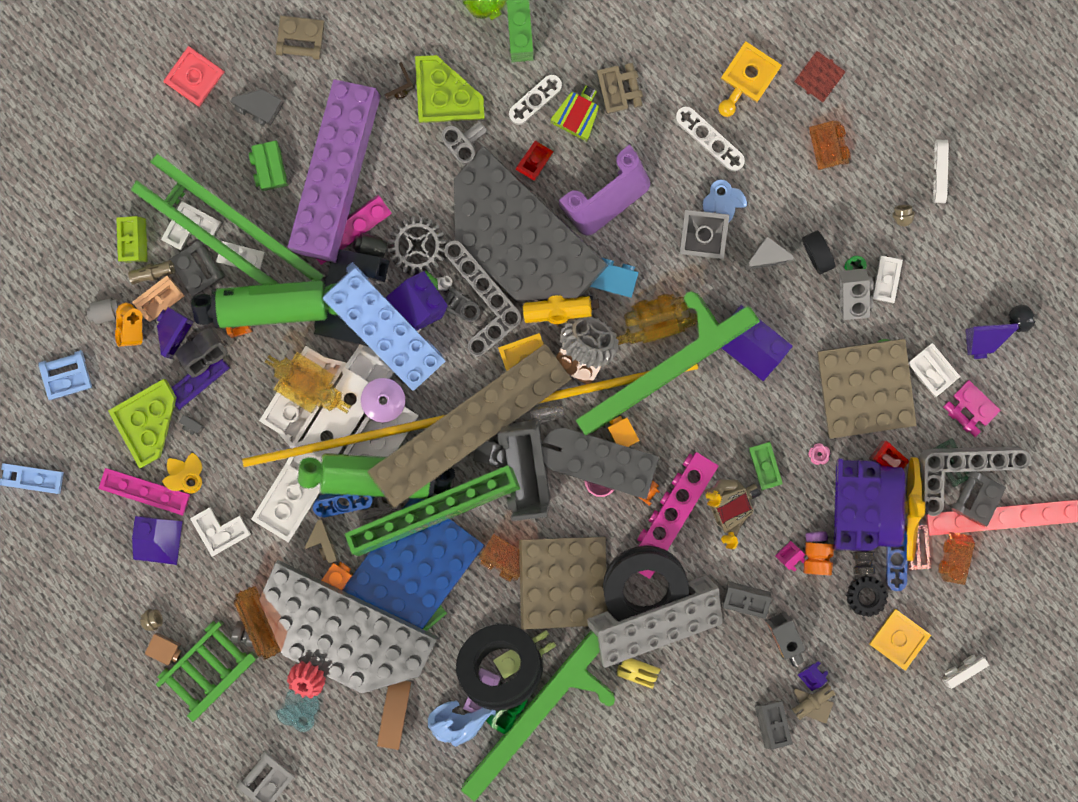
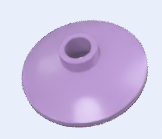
M379 378L368 383L363 389L361 406L364 413L370 419L377 422H389L396 419L403 411L405 395L402 388L395 381ZM381 396H385L387 398V403L385 405H381L379 403V398Z

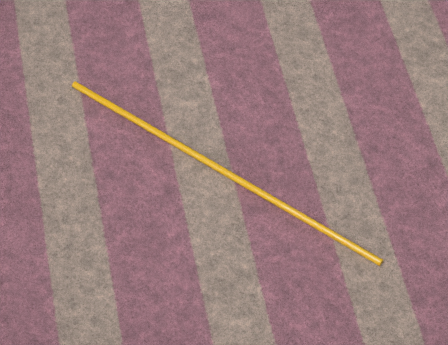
M694 365L687 371L697 370L698 365ZM649 371L558 390L540 403L631 384ZM445 415L243 458L242 462L244 467L424 429L430 427Z

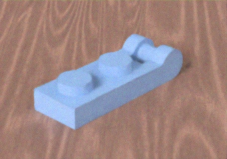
M2 463L1 470H3V476L0 478L1 486L55 494L61 493L64 472ZM12 472H17L16 481L11 480Z

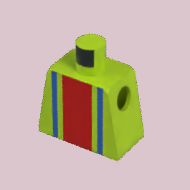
M585 85L581 95L571 92L553 115L550 123L588 142L599 106L592 102L597 91Z

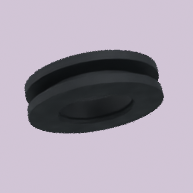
M638 546L622 552L610 563L604 575L603 591L605 602L609 612L618 622L689 596L688 581L680 561L670 552L655 546ZM646 570L658 572L668 582L667 593L661 601L654 605L643 607L634 605L627 600L623 589L630 576Z
M507 624L490 625L475 632L461 647L456 661L457 678L467 696L475 704L489 710H506L526 701L537 689L543 672L542 657L532 638L522 629ZM498 649L515 651L521 660L520 668L516 676L509 682L499 686H490L480 680L478 674L479 666L483 658L490 652Z

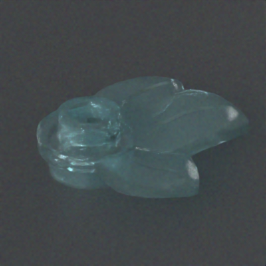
M289 690L285 698L286 708L276 711L277 717L282 724L293 726L299 732H307L313 727L314 715L319 710L317 696H313L312 699L307 696L302 698L300 694H295V691ZM301 717L307 718L308 722L306 725H302L299 722Z

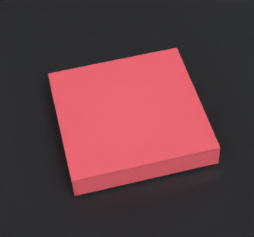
M188 46L163 82L200 108L225 72Z

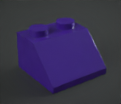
M425 271L406 279L385 297L416 331L442 319L448 307Z

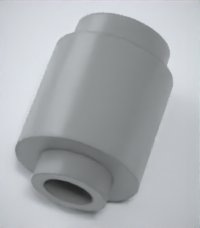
M110 298L90 303V308H87L89 321H94L96 325L116 320V310L119 306L117 299L111 300Z

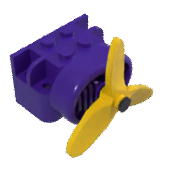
M911 457L909 460L907 501H905V471L902 467H884L876 462L838 459L836 461L834 550L871 551L877 548V546L900 547L903 544L905 514H907V561H914L919 522L924 515H928L929 510L928 501L926 503L922 501V482L919 459L917 457Z

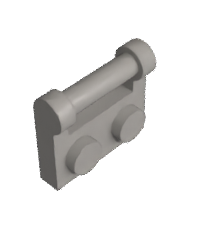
M264 751L254 768L243 781L240 780L236 785L238 789L254 802H274L295 777L294 774L275 760L273 756ZM269 764L273 769L254 791L250 788V785Z

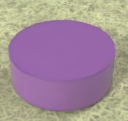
M826 531L808 532L805 534L806 542L828 540V533Z

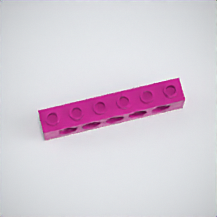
M697 452L693 455L689 453L683 463L685 466L682 474L677 473L671 482L674 485L670 493L666 491L660 500V503L663 505L659 512L655 510L649 518L650 527L647 531L643 529L638 536L637 541L640 542L638 546H655L667 551L719 465ZM691 470H696L699 473V480L695 483H691L687 477ZM680 489H685L688 493V498L683 502L678 501L676 498V493ZM668 508L676 510L677 515L674 520L669 521L665 518L664 514ZM656 527L664 528L665 536L662 539L654 538L653 531ZM646 570L639 573L650 579L655 571Z

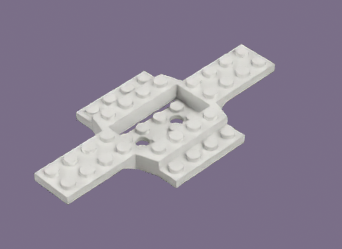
M359 345L347 363L325 358L305 346L293 365V376L285 378L259 421L278 432L290 448L322 442L321 434L326 430L332 432L333 439L349 436L364 414L361 406V394L365 386L375 379H391L395 372L367 346ZM323 389L333 390L335 395L334 401L330 404L325 403L323 406L324 402L318 397L319 392ZM325 392V393H324V395H323V400H324V401H326V399L328 398L330 392ZM347 393H354L357 397L356 403L352 406H348L344 402V397ZM381 396L379 398V403L381 405H385L387 403V398L385 396ZM323 406V408H322V410L320 411L319 415H318L317 418L315 419V417H316V415L318 414L319 410H320L321 407ZM404 407L401 414L389 422H377L366 416L355 434L414 422L419 415ZM409 432L350 444L345 449L343 455L388 457L399 449ZM343 446L288 458L251 520L289 543L320 494L319 484L314 488L308 489L300 486L297 477L300 461L306 457H313L321 461L323 454H339Z

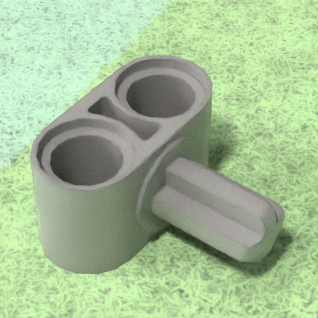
M481 122L476 123L464 134L457 127L448 126L442 131V141L460 164L467 165L475 157L472 143L484 135L487 130ZM454 132L458 135V138L455 142H448L446 135ZM463 149H467L472 153L471 157L467 160L459 157V153Z

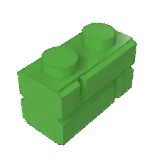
M278 141L251 146L252 152L249 153L251 165L256 166L257 173L253 174L256 187L260 186L262 191L288 186Z

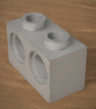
M866 269L839 271L840 311L843 320L869 318L870 309L873 308V297L870 295V290H873L872 277H868Z

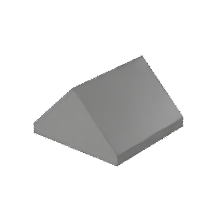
M766 237L745 265V269L750 270L787 264L794 259L791 253Z

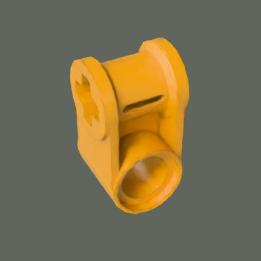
M126 302L120 304L116 310L115 340L118 347L141 345L143 342L142 313L132 304Z

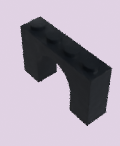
M339 249L336 263L330 262L329 272L325 278V287L337 284L348 274L346 268L353 262L368 279L385 283L390 261L381 257ZM328 312L325 320L315 321L314 334L369 347L339 315H333Z

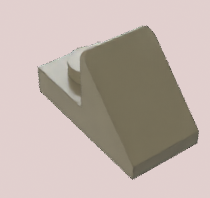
M324 519L318 520L304 549L321 543L322 548H319L323 561L327 560L328 564L338 561Z

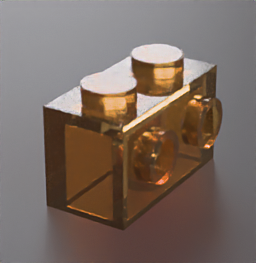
M949 532L948 539L945 540L943 552H945L944 558L940 561L938 569L943 581L962 585L966 584L975 546L972 536Z
M493 534L478 557L481 560L480 564L489 570L496 569L500 572L499 576L508 582H511V580L517 581L520 577L519 549Z

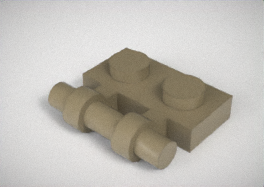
M633 63L625 65L626 73L620 74L619 66L597 70L606 114L628 110V100H633L634 108L643 106L641 99L643 94L642 90H639L637 78H639L638 72L635 71ZM623 81L629 82L631 92H624Z

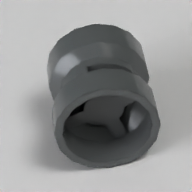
M237 621L231 642H242L245 646L253 648L259 627L253 625L249 627L244 622Z

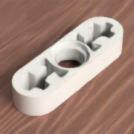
M555 75L546 76L511 107L509 111L510 120L517 125L527 122L561 91L562 83L559 77ZM547 81H556L557 89L555 91L553 89L547 91L546 94L549 97L545 98L543 92L538 89L542 87L544 91L548 87ZM533 94L540 95L542 98L541 104L538 106L531 105L529 102L530 96ZM525 101L528 108L533 111L529 113L527 109L523 113L524 118L522 120L520 118L515 119L514 110L521 111L525 107L522 104Z
M935 140L934 169H936V175H934L933 182L934 203H946L948 140Z

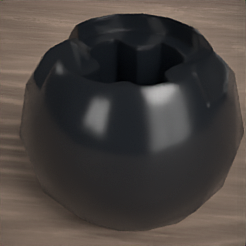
M1027 305L1015 306L1008 315L1011 317V320H1009L1010 324H1018L1017 332L1029 331L1036 322L1033 320L1035 316L1032 310Z

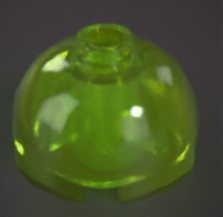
M462 0L471 15L479 19L489 17L490 20L502 14L500 10L507 2V0Z

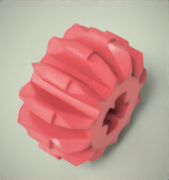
M303 661L295 664L287 677L289 689L295 690V694H300L302 698L307 696L310 699L321 693L326 680L324 671L318 670V665L313 666L311 662L306 664Z

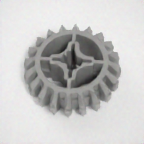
M411 217L412 224H408L407 220L404 219L405 227L402 228L397 224L396 228L400 232L397 234L391 231L390 233L396 238L395 240H388L389 244L394 245V247L388 249V252L396 253L390 258L391 261L399 259L395 266L400 268L402 265H405L403 273H407L408 269L411 268L412 276H415L416 270H419V273H421L424 268H427L428 273H432L430 266L433 264L435 268H439L438 263L435 261L437 259L444 261V257L439 255L440 253H445V248H441V245L447 244L446 240H439V238L445 235L444 232L436 233L440 227L437 224L431 228V219L427 221L426 225L424 224V217H420L419 223H416L415 217ZM413 229L428 231L418 238L408 233V231ZM432 236L436 243L433 256L426 250V244ZM402 237L409 242V248L403 256H401L399 250ZM410 238L414 242L417 241V243L419 241L423 242L421 247L426 254L422 251L418 252V250L416 252L412 251L414 246ZM415 255H421L427 260L421 264L407 262Z
M591 315V317L569 319L561 330L559 342L562 343L561 349L566 350V355L571 356L572 361L577 360L580 365L586 364L587 368L593 366L597 369L599 366L604 367L613 360L619 348V340L616 339L617 334L612 332L613 327H608L606 321L601 322L599 317L595 319Z

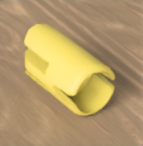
M630 658L622 661V664L618 666L617 676L653 689V682H656L658 678L656 674H659L661 669Z

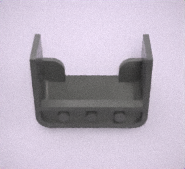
M531 419L501 427L500 432L497 433L498 443L503 445L506 450L507 464L513 468L521 488L512 492L511 497H507L508 510H512L511 521L547 517L551 501L547 470L543 460V442L539 419Z

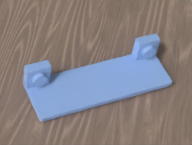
M352 262L346 268L348 274L323 296V300L411 390H415L446 361L428 339L425 340L370 283L368 277Z

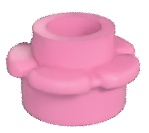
M818 443L813 448H810L808 455L811 457L813 464H826L829 461L830 450L827 446Z

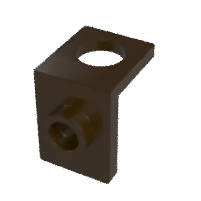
M402 62L399 63V66L407 84L384 94L387 101L394 98L396 100L403 99L409 95L408 91L414 89Z

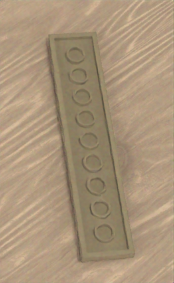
M544 344L368 470L367 473L394 509L500 432L501 427L510 425L568 383L571 377L548 346Z

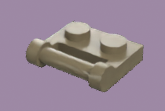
M280 16L276 55L309 56L320 60L324 20ZM285 39L315 43L314 48L284 45Z

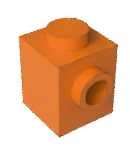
M341 561L339 564L335 562L321 581L343 590L353 574L350 573L351 568Z

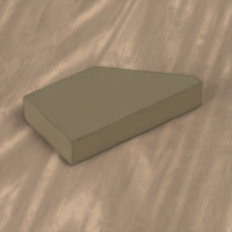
M797 688L794 689L799 703L808 698L807 695L810 694ZM827 700L820 705V709H814L806 716L827 723L834 703Z

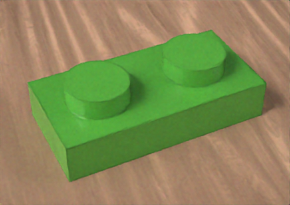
M767 442L748 448L760 489L765 490L783 484L771 443Z

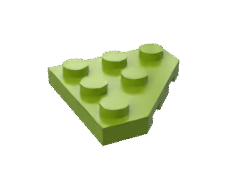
M437 55L415 56L419 123L485 120L484 98L478 91L470 86L467 81L452 70Z
M162 379L108 410L139 469L161 458L176 402V396L167 379Z

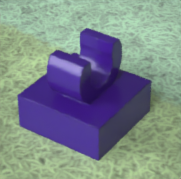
M820 662L811 664L797 674L811 691L823 686L828 681L825 678L828 675V671L826 670L821 673L817 668L821 664Z

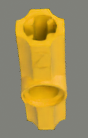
M555 295L549 297L547 301L524 303L525 323L549 321L552 324H563L568 319L591 317L590 296L567 299L563 298V296Z

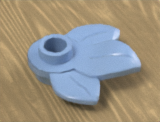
M722 179L712 183L710 194L703 200L704 212L729 214V222L734 216L735 208L747 206L746 197L740 189L732 188L729 182ZM720 187L725 189V193L722 195L717 193V189Z

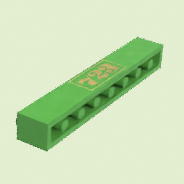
M507 465L345 533L351 553L361 556L521 488L513 468Z

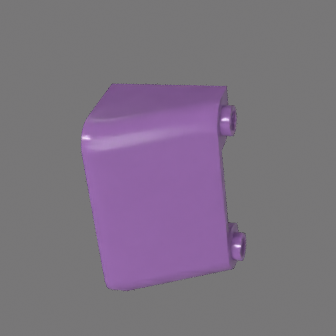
M630 145L617 156V165L620 169L617 173L618 177L589 200L579 191H571L559 200V207L583 235H592L649 190L650 179L637 153Z

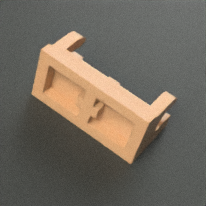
M167 275L132 303L141 311L142 316L151 322L159 316L163 309L167 310L168 307L170 308L182 299L184 294L171 277Z

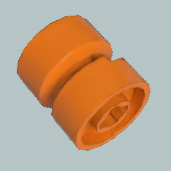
M805 542V555L808 556V559L804 561L803 573L832 575L833 563L830 561V558L833 557L834 544Z

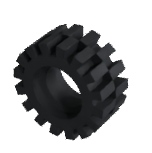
M862 576L852 581L853 583L849 585L846 596L847 603L855 613L872 617V615H878L880 611L885 609L884 606L888 602V593H886L887 589L880 580L870 576ZM864 588H871L875 592V600L869 605H864L859 600V593Z

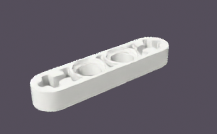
M682 107L678 110L676 114L678 125L723 166L734 172L739 171L743 167L745 159L742 153L690 107ZM689 112L691 114L690 120L695 122V119H698L700 122L696 123L693 129L690 130L688 127L692 124L687 120L682 122L681 113L686 114ZM699 126L707 128L708 135L705 138H700L696 135V129ZM721 141L724 144V150L720 153L715 152L712 149L713 142ZM728 148L732 150L729 153L731 157L735 158L738 156L740 158L738 160L739 166H730L731 160L727 156L724 160L721 158Z

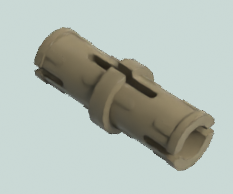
M171 260L155 265L151 263L141 269L129 271L128 276L132 284L148 280L155 281L159 277L174 274L175 268Z
M828 683L813 695L811 693L807 695L808 698L792 708L795 714L803 709V711L796 715L799 720H802L803 717L814 709H820L821 704L836 695L833 690L826 693L831 689Z

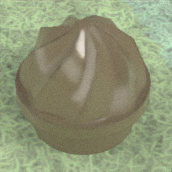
M898 205L894 208L893 218L898 225L905 227L913 222L915 212L912 211L911 205Z
M148 609L141 615L140 624L145 630L155 631L162 626L163 618L157 609Z

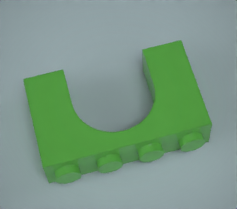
M507 0L511 62L533 61L529 0Z

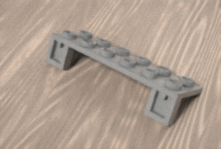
M706 575L688 582L691 596L631 618L616 622L608 612L588 618V626L598 637L602 666L604 668L721 625L723 622L719 588Z

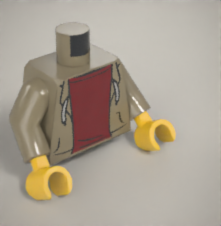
M720 479L714 487L704 490V493L708 500L707 505L710 506L716 523L727 534L721 537L722 543L727 544V549H735L738 545V532L746 519L754 511L750 500L758 497L760 492L755 484L744 488L738 480Z

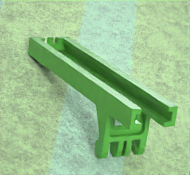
M157 153L150 163L177 182L171 189L172 191L168 193L166 199L163 200L137 180L130 188L134 193L261 285L279 283L173 207L174 203L178 204L180 202L179 196L183 198L185 195L183 192L185 188L312 281H319L324 276Z
M686 292L684 296L686 305L697 311L699 339L578 418L576 422L585 435L592 434L758 324L760 320L752 308L747 306L719 324L698 293Z
M592 630L589 631L515 720L512 728L500 738L462 784L461 791L474 802L570 687L596 692L602 704L609 707L614 705L616 700L614 693L586 670L587 666L600 652L598 637Z

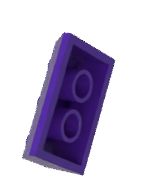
M740 305L731 315V317L739 311H741L742 309H744L745 307ZM760 320L758 324L721 348L764 381L793 346Z

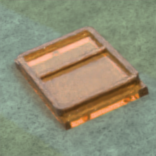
M256 586L249 587L247 590L235 594L234 604L259 657L262 656L266 660L281 652L259 601L260 595Z

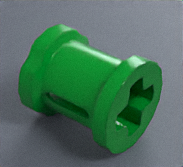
M853 256L846 261L844 268L846 271L853 270V266L850 264L857 261L860 269H866V261L861 256Z

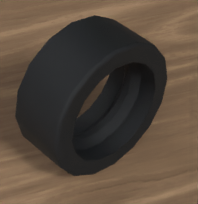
M814 231L802 238L805 250L819 275L836 267L832 253L820 231Z

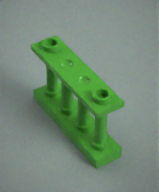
M222 620L217 623L213 621L205 629L207 633L170 670L166 668L157 677L159 681L155 685L158 688L166 682L189 706L188 709L191 712L187 717L192 722L258 659L253 652H250L248 655L245 652L242 653L219 630L224 624ZM212 635L237 659L235 662L238 665L233 670L227 669L203 645ZM196 651L221 675L222 681L217 686L214 683L211 684L188 661ZM180 667L205 690L204 693L207 696L201 702L198 699L195 700L172 677Z

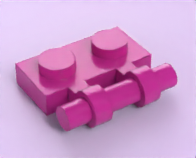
M967 380L953 395L959 402L956 406L950 401L943 406L949 412L948 415L952 419L955 418L963 426L962 429L967 433L970 432L974 437L981 432L975 426L978 421L982 425L987 426L1001 411L970 380ZM964 407L973 415L970 420L961 413Z

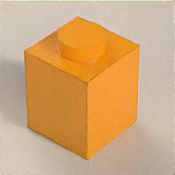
M619 416L610 421L611 426L607 429L616 444L629 447L639 441L628 418L622 419Z

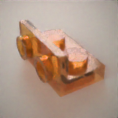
M833 120L809 127L818 170L849 164L850 150L845 145L844 137L846 132L840 121Z

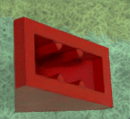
M881 441L869 458L880 466L902 467L903 469L909 462L888 441Z

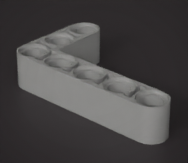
M450 241L444 249L447 259L496 315V318L471 338L468 343L470 354L475 357H481L519 326L521 314L466 248L458 241ZM458 246L461 249L459 256L451 257L448 254L450 247ZM470 262L474 264L475 270L473 273L466 274L463 272L462 268L465 263ZM481 279L487 280L489 282L488 289L484 291L479 290L477 282ZM494 296H500L504 300L503 305L496 308L492 306L491 299ZM513 312L518 316L516 323L508 324L505 321V316L508 313ZM498 327L501 330V335L495 339L491 338L488 335L490 328ZM475 341H481L484 344L482 352L476 353L472 350V344Z
M1016 446L924 450L919 457L922 501L926 503V501L935 500V505L928 510V514L930 516H937L943 511L944 472L1022 470L1030 465L1031 456L1028 452ZM1021 453V460L1015 463V456ZM1000 454V460L993 464L994 456ZM957 455L956 463L950 465L951 457ZM979 455L977 463L971 464L972 457ZM935 456V463L928 466L929 458ZM931 478H935V484L932 487H928V481Z

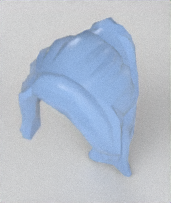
M457 700L446 702L429 714L428 728L437 740L445 743L450 742L453 746L457 747L475 737L490 715L496 714V710L482 707L475 712L461 715L452 712L455 707L459 706Z

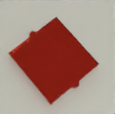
M816 51L794 82L805 89L807 94L813 95L823 103L845 74V71L834 64L833 59L829 60Z

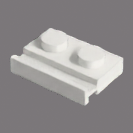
M933 343L908 362L911 370L934 397H937L960 378V375Z
M975 655L969 656L963 661L964 665L958 669L956 666L948 669L944 673L946 676L941 679L947 687L952 689L988 667L989 664L986 659L979 655L977 657Z

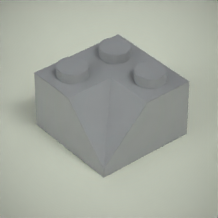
M685 210L679 253L724 259L729 214Z

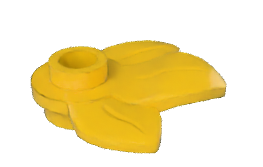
M191 453L185 462L168 458L167 471L169 476L162 480L165 487L172 491L183 490L189 494L198 492L202 486V479L199 476L202 471V463L194 453ZM193 480L195 485L188 486L187 481Z

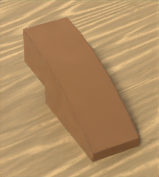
M403 681L388 686L377 743L378 747L400 749L411 681Z

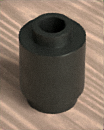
M361 233L355 237L353 249H356V253L383 258L387 249V241H383L381 237Z

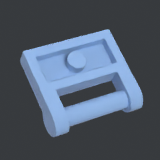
M82 350L74 352V355L50 362L42 361L38 363L48 400H54L92 388ZM74 363L78 365V369L50 377V370Z

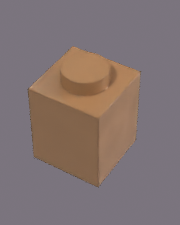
M155 633L145 655L169 666L172 662L176 663L182 652L179 650L181 644L162 634Z

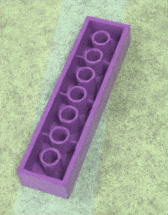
M333 79L287 247L294 254L336 263L381 97L376 88Z

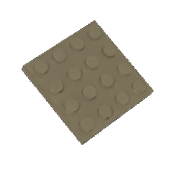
M904 338L817 351L829 439L917 426L906 341Z
M606 537L519 540L521 629L588 626V618L608 612L603 591V580L606 573Z

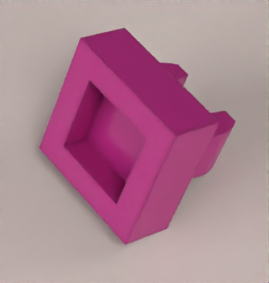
M792 541L775 555L788 570L796 571L797 569L794 565L799 561L804 564L805 561L803 558L805 554Z

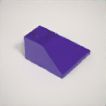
M168 307L167 310L163 309L157 318L159 322L157 331L161 355L172 359L194 321Z
M1018 324L977 326L966 329L967 355H974V359L987 358V354L994 353L1019 328Z
M135 516L132 535L133 560L177 565L183 521Z

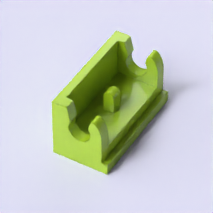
M138 216L117 217L118 262H148L146 218Z

